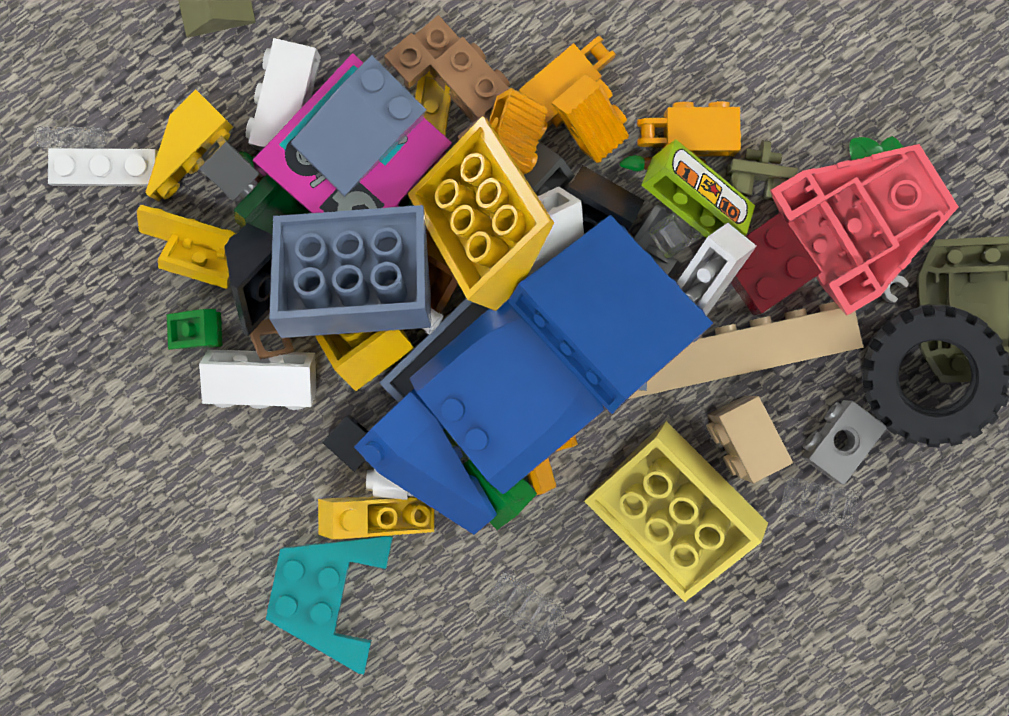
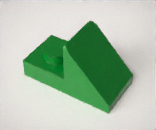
M198 309L166 314L168 350L223 346L221 312H216V309Z

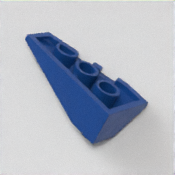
M413 389L374 425L354 448L380 475L475 535L497 513L477 478L467 473L460 460L463 454L458 445L452 447L443 431L444 426L416 393L415 389Z

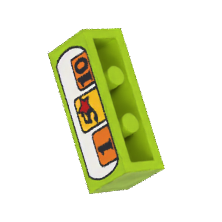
M675 139L652 157L641 186L706 238L727 223L744 236L747 235L755 205L678 140Z

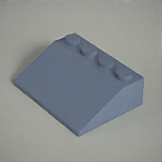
M424 206L273 216L270 321L280 337L431 328V292Z

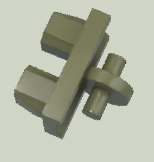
M762 140L759 150L747 148L745 152V159L756 160V162L733 159L731 164L727 165L726 175L731 176L730 185L743 196L748 197L752 195L754 180L766 181L763 199L774 201L770 190L797 175L798 168L768 164L769 162L781 164L782 153L771 152V142Z

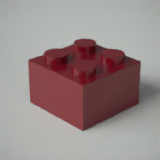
M780 212L745 236L756 245V248L733 278L731 284L752 315L755 316L764 313L822 272Z

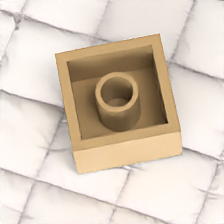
M744 395L707 415L711 422L706 425L714 442L716 444L721 443L727 452L723 460L732 476L737 475L739 479H744L754 484L793 463L759 396Z

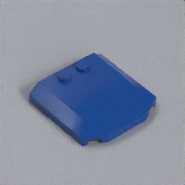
M508 300L496 311L488 309L409 378L416 393L485 479L502 494L508 492L606 410L603 404L511 306Z

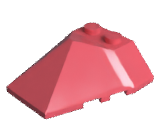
M920 144L852 161L847 160L826 167L804 170L770 190L779 213L781 212L822 273L816 276L820 285L846 316L880 297L897 275L906 268L912 258L928 243L959 207Z

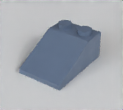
M371 55L337 89L291 141V145L345 197L423 120L426 109Z

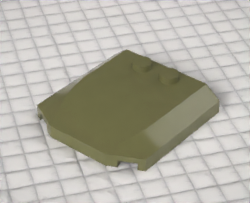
M1009 236L934 240L916 276L917 307L928 304H942L965 310L986 322L1003 341L1002 345L1005 351L1009 353ZM936 340L918 344L938 383L971 381L969 361L958 347L945 341Z

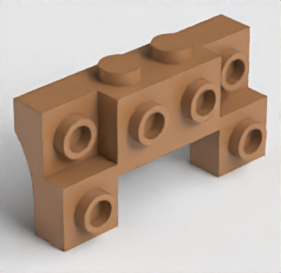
M439 15L415 35L410 33L384 55L386 65L389 68L393 66L404 79V84L408 89L429 71L434 77L433 79L444 91L445 85L450 88L449 95L451 99L472 122L467 129L457 136L456 143L482 116L489 121L497 95L507 91L510 86L508 79L500 70L496 69L493 71L485 62L486 56L481 48L475 43L469 44L464 37L459 38Z

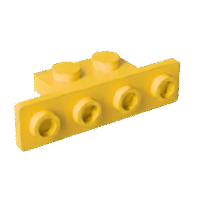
M145 205L138 207L137 220L139 232L167 241L158 258L159 269L228 289L230 278L224 246L230 237L237 233L204 224L195 219L174 215L159 208H151Z

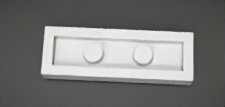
M48 148V184L52 186H147L158 151L156 149Z

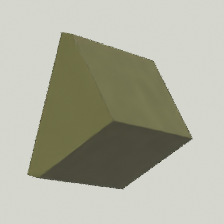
M178 0L187 38L256 23L251 0Z

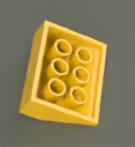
M484 116L465 133L408 193L414 206H424L426 228L467 300L494 311L501 307L511 297L518 284L526 279L554 225V221L488 119Z

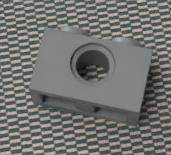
M843 400L841 404L836 402L832 405L824 417L827 423L820 432L814 431L803 444V448L806 451L801 456L832 481L845 485L886 430V425L854 401ZM843 430L847 435V444L844 448L838 450L834 445V436L838 431Z

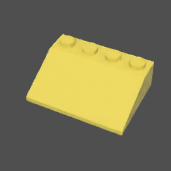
M667 421L645 439L584 501L684 602L759 545L763 540L768 522Z

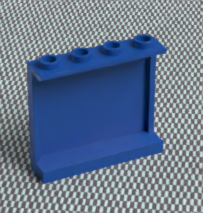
M611 215L520 282L508 300L511 306L611 414L691 343L697 341L713 324L704 311L680 289L678 283L661 269L653 257L644 251L629 235L626 228L620 225Z

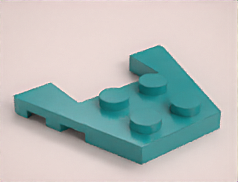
M393 536L357 538L345 541L282 547L277 562L266 620L358 674L364 675L372 640L336 633L350 562L386 569Z

